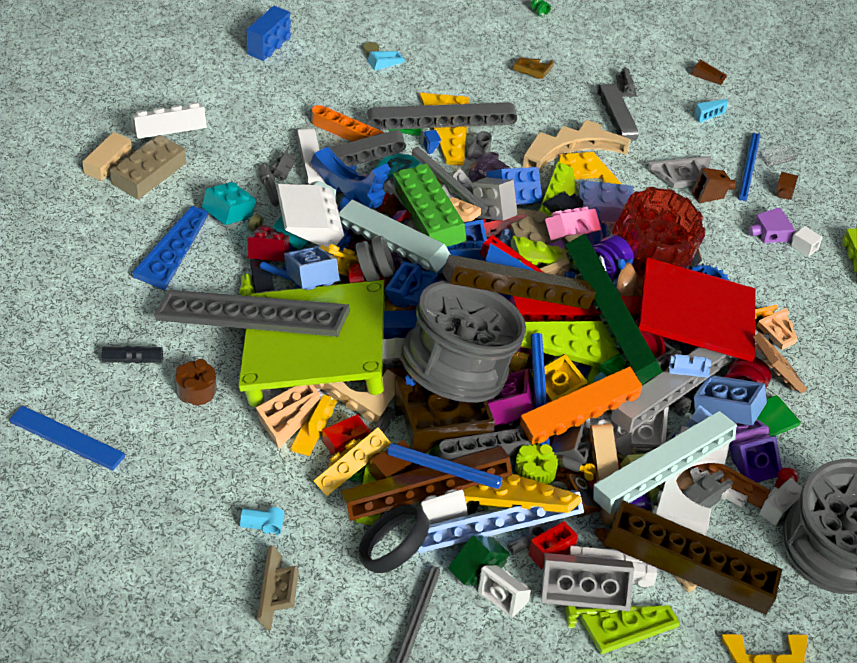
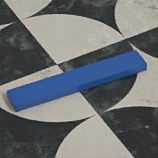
M23 405L10 418L12 424L112 471L125 458L124 452Z

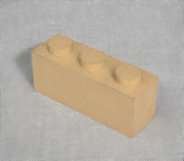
M113 132L82 161L84 174L100 181L106 176H110V170L132 154L131 139Z

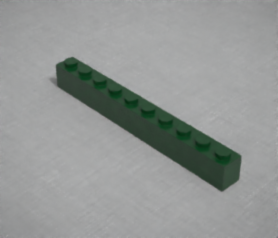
M584 233L566 243L565 246L568 249L566 255L570 262H575L572 266L577 275L581 273L579 279L588 281L596 292L595 300L592 303L597 312L602 311L599 316L604 325L609 324L606 329L611 338L616 337V340L613 342L618 351L623 350L624 353L621 356L625 364H631L630 367L641 384L663 373L586 234Z

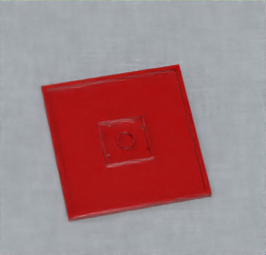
M647 257L644 268L638 328L641 331L753 362L755 358L756 288Z

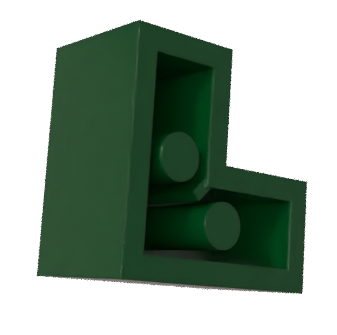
M472 535L448 566V569L464 585H478L482 568L484 566L497 565L502 569L506 565L510 553L494 537Z

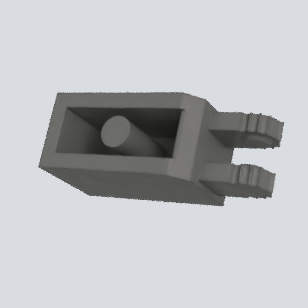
M720 470L713 475L708 473L682 493L691 501L703 507L711 508L719 502L722 494L732 487L733 482L727 479L719 484L718 481L724 476Z

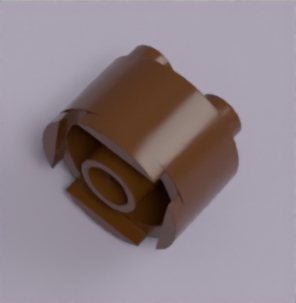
M197 359L177 367L175 375L177 396L182 402L203 405L214 398L217 390L216 372L206 360Z

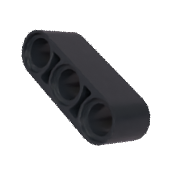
M250 259L254 293L275 291L272 273L260 268L261 262L270 264V260Z

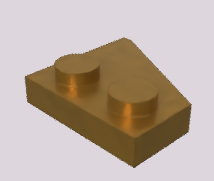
M519 57L514 63L513 69L519 73H526L534 78L543 79L552 69L555 61L549 60L548 64L540 63V59Z

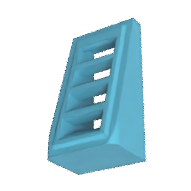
M398 51L370 52L368 57V63L374 70L405 61Z
M728 100L697 103L694 116L701 123L726 112Z

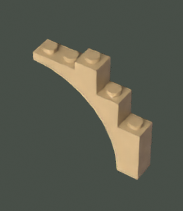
M585 120L579 131L562 126L556 137L539 132L524 155L523 168L538 167L540 172L547 163L561 154L587 149L614 151L626 155L629 151L631 139L602 130L601 124Z

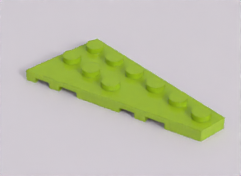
M557 162L539 211L552 217L551 212L542 205L545 201L563 191L569 196L574 193L577 194L573 168Z
M603 321L525 322L526 334L521 344L525 348L531 349V334L541 333L543 353L562 357L566 354L572 361L597 368L600 367V364L620 353L613 342L616 340V337L611 338L606 329L609 324L604 325Z

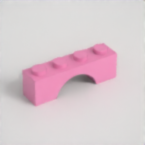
M588 207L551 213L552 217L545 219L551 240L571 236L575 232L577 235L601 230L596 209H588Z

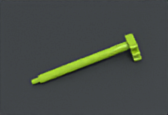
M568 605L565 607L569 628H575V624H577L576 618L581 616V614L593 616L599 615L600 612L609 611V614L621 612V610L602 608L576 609L575 606ZM648 605V606H630V610H631V611H638V610H641V609L644 608V607H653V606H652V605Z

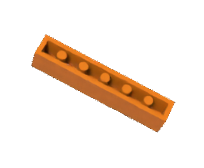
M631 367L625 368L521 415L520 425L531 444L545 442L550 436L554 434L560 435L574 425L580 426L589 418H597L609 409L615 410L619 408L622 403L635 401L641 394L642 384Z

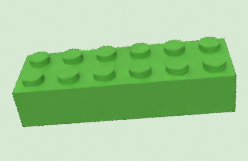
M427 163L393 173L395 191L406 210L411 214V218L419 232L445 244L446 247L466 241L465 223Z

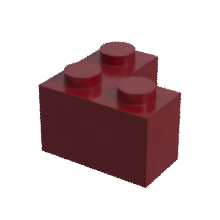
M262 225L248 236V258L285 261L284 253L289 252V235H284L283 232H276V229L268 225Z

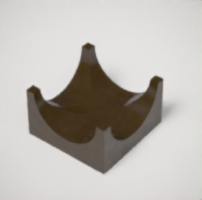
M406 375L395 377L396 416L404 415L411 449L427 453L444 440L494 432L495 420L487 401L461 402L448 399L431 392L418 382L414 386L406 385Z

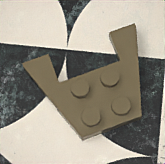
M542 211L512 223L510 227L513 236L525 237L535 242L541 241L550 245L560 240L550 239L545 221L549 216ZM575 233L574 235L561 238V240L566 244L579 237V235ZM539 262L535 266L541 268L543 263Z

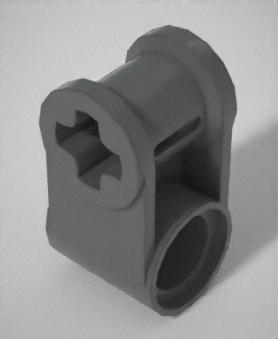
M481 131L477 134L469 148L468 159L473 158L485 163L491 150L492 135L489 132Z

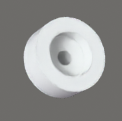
M698 467L690 470L694 483L709 473L708 470L700 473Z

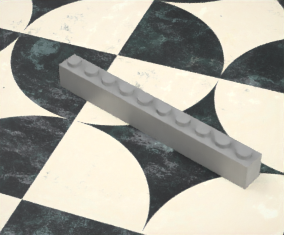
M701 347L692 350L687 355L690 356L689 361L693 360V356L711 359V367H709L710 377L736 358ZM667 367L663 373L655 376L648 383L642 384L641 394L638 399L622 403L619 408L612 410L611 421L626 432L631 433L708 379V377L669 373V367Z

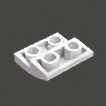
M449 490L443 496H430L424 502H421L422 510L427 515L429 524L468 515L463 490Z

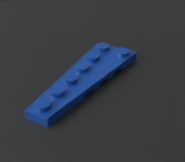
M191 206L133 271V278L166 290L208 218V212Z

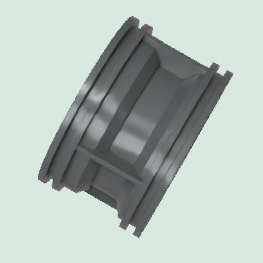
M448 280L436 282L426 287L420 296L416 308L417 323L406 335L401 349V360L405 369L420 385L448 399L461 402H482L496 397L503 389L508 378L509 363L512 356L519 350L525 337L526 323L523 316L510 301L496 292L449 284Z
M857 459L834 460L818 467L806 481L799 499L788 512L782 528L784 549L795 569L817 587L839 594H857ZM817 505L822 510L814 512V506Z

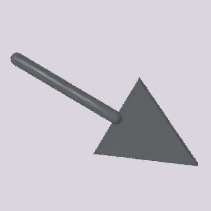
M632 432L614 439L616 453L625 457L632 455V448L656 449L660 446L632 444Z

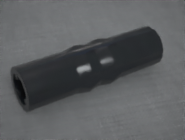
M139 345L103 346L102 362L126 364L163 363V347Z

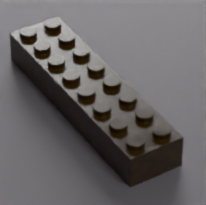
M621 500L613 516L604 543L605 546L764 615L768 613L777 598L782 568Z

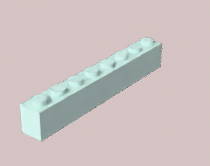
M351 200L339 212L341 224L346 230L350 229L356 235H362L368 241L382 235L388 244L390 252L394 251L400 257H406L412 263L420 264L425 270L430 269L437 273L445 265L448 256L451 255L445 244L354 200Z
M720 411L708 416L705 420L693 425L683 433L677 434L673 439L662 443L656 449L630 462L612 475L599 480L594 485V500L609 514H612L617 510L621 500L629 503L733 441L736 435L737 424Z

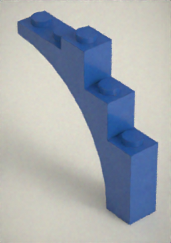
M329 147L314 153L310 163L324 182L336 189V194L339 192L344 193L349 201L360 200L368 208H377L383 203L382 200L386 193L382 188L390 171L387 163L366 175L356 172L345 165Z

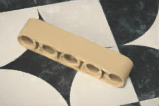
M611 423L590 425L591 447L596 468V483L619 470ZM601 507L602 511L600 513L603 525L611 524L615 512L609 514Z

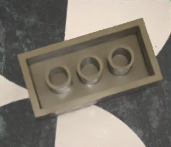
M157 135L110 170L112 185L139 200L186 164L185 148L162 135Z

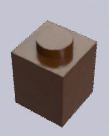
M781 171L774 196L791 200L798 175Z

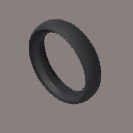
M405 504L381 516L368 529L360 542L358 555L363 566L373 573H386L408 561L419 550L428 535L429 519L425 512L416 505ZM416 518L413 529L402 543L380 558H371L373 547L387 533L402 522Z

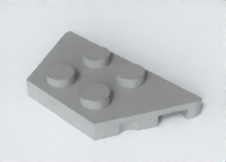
M711 156L649 162L647 168L672 188L691 187L695 185L701 169L710 167Z

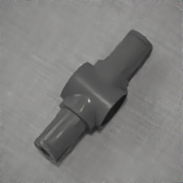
M560 518L550 524L540 523L530 526L529 531L523 533L520 538L507 543L509 552L511 551V554L515 555L524 549H529L533 538L562 523L564 519Z

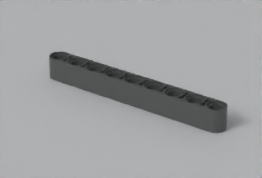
M510 102L373 107L368 109L366 113L368 125L378 130L511 125L518 119L515 106Z

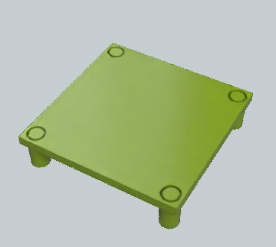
M384 280L321 286L311 290L301 288L251 294L252 297L349 304L350 312L338 337L246 329L239 388L240 392L245 391L250 406L258 407L264 403L263 389L365 380L369 394L379 395L383 392L384 311H386Z

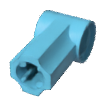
M276 507L268 508L267 511L244 508L241 513L240 527L260 529L265 534L276 533V535H279L282 531L285 513L282 509Z

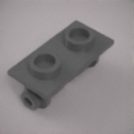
M624 67L620 75H616L619 91L622 97H637L630 70Z
M289 147L285 153L281 151L277 158L279 163L275 162L271 169L273 175L280 181L287 179L291 168L296 162L295 155L287 152Z

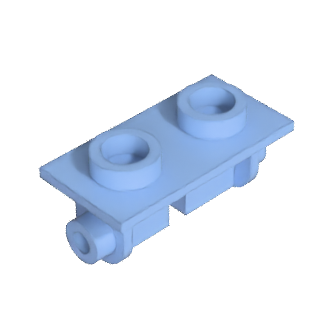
M675 354L669 358V373L710 377L709 367H711V359H708V357L693 356V360L689 361L690 356Z

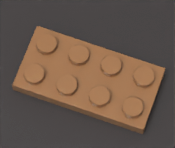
M760 332L754 336L757 342L755 347L765 356L764 360L769 367L773 368L777 375L781 376L792 390L797 389L800 393L808 390L793 367Z

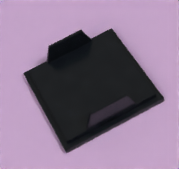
M563 191L545 201L542 205L551 213L583 208L584 201L575 193L569 196Z

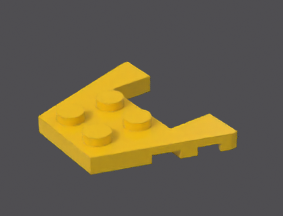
M594 152L560 155L559 162L574 169L575 179L602 178L603 183L621 184Z
M722 634L721 637L723 644L727 647L729 655L735 663H804L808 635L787 636L790 655H747L742 634Z

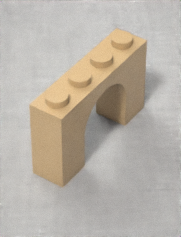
M387 369L382 377L384 390L379 395H371L368 391H354L347 387L344 382L314 384V386L329 393L331 398L340 400L350 410L359 412L367 421L377 423L395 396V377L397 375Z

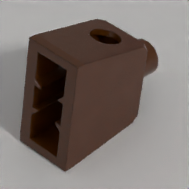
M702 168L693 187L692 194L698 203L725 198L728 190L735 189L736 183L729 178L724 170Z

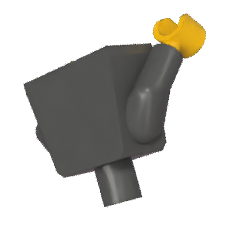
M583 423L580 426L574 425L560 435L556 434L551 447L552 452L557 456L558 466L578 473L579 471L584 472L586 480H593L592 473L596 474L595 466L593 464L582 465L586 463L591 447L590 428H587Z

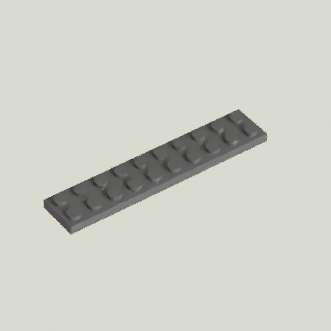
M168 290L154 316L156 321L338 337L350 312L349 304Z

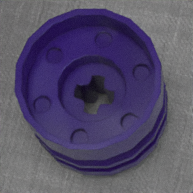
M609 235L593 246L597 256L603 257L606 272L612 281L619 276L621 271L618 267L619 259H624L626 262L627 259L631 258L634 262V255L630 245L617 235Z

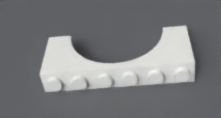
M682 426L680 433L690 429V427ZM729 443L690 467L704 463L725 464ZM683 470L661 484V488L664 489L663 491L659 490L657 497L659 506H654L653 513L706 536L710 523L711 509L691 501L679 489L676 480L685 471Z

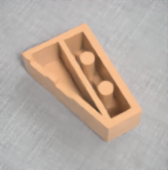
M314 385L295 386L256 407L260 422L278 449L314 414L320 402V395Z

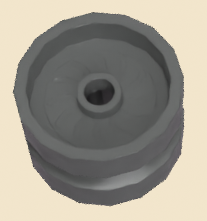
M382 235L372 238L371 245L367 241L356 244L358 260L367 282L379 281L380 273L385 278L395 275L394 261L388 244Z

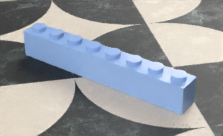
M570 490V492L580 495L579 491ZM582 501L569 513L543 511L542 507L537 506L530 509H522V505L512 504L511 508L499 507L429 524L428 535L417 552L421 553L466 542L472 535L491 536L584 513Z

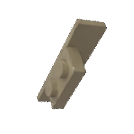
M274 545L268 547V553L265 557L266 566L263 573L259 610H257V619L266 630L272 629L274 611L294 607L299 569L296 566L281 568L282 555Z

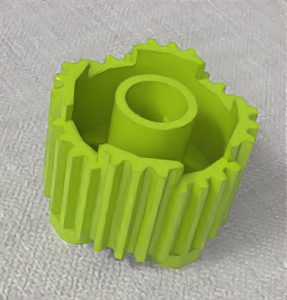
M535 444L533 446H522L517 454L514 475L546 485L553 483L556 476L558 459H556L557 456L552 452V447L548 444H543L542 446L539 444L537 446Z

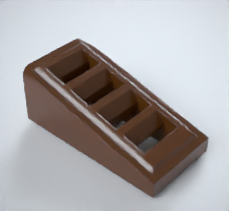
M702 59L698 61L690 74L718 85H722L727 77V74Z

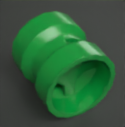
M531 0L530 8L536 11L540 17H542L541 13L548 15L551 11V5L544 0Z

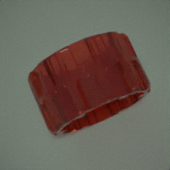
M652 186L647 187L646 190L641 192L635 191L630 195L612 229V234L623 238L630 245L634 255L632 266L637 272L636 274L643 277L647 257L683 268L689 266L705 237L706 229L703 227L702 221L704 217L701 211L696 209L688 197L685 198L669 188L660 189Z

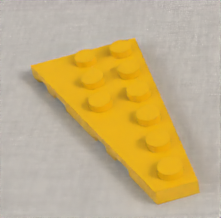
M420 93L423 105L469 104V97ZM467 127L432 128L433 130L436 129L441 138L439 145L446 164L464 166Z
M514 474L502 478V485L499 489L482 484L462 489L466 503L468 501H479L480 505L511 508L512 504L522 505V509H530L537 506L542 507L543 511L569 513L581 503V497L578 494Z

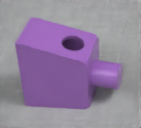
M781 207L758 214L754 225L748 227V232L750 236L759 235L764 243L792 241L795 229Z

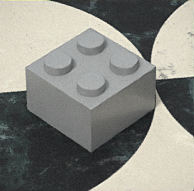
M486 177L472 183L473 195L488 207L486 214L479 215L477 218L504 221L517 215L514 180Z

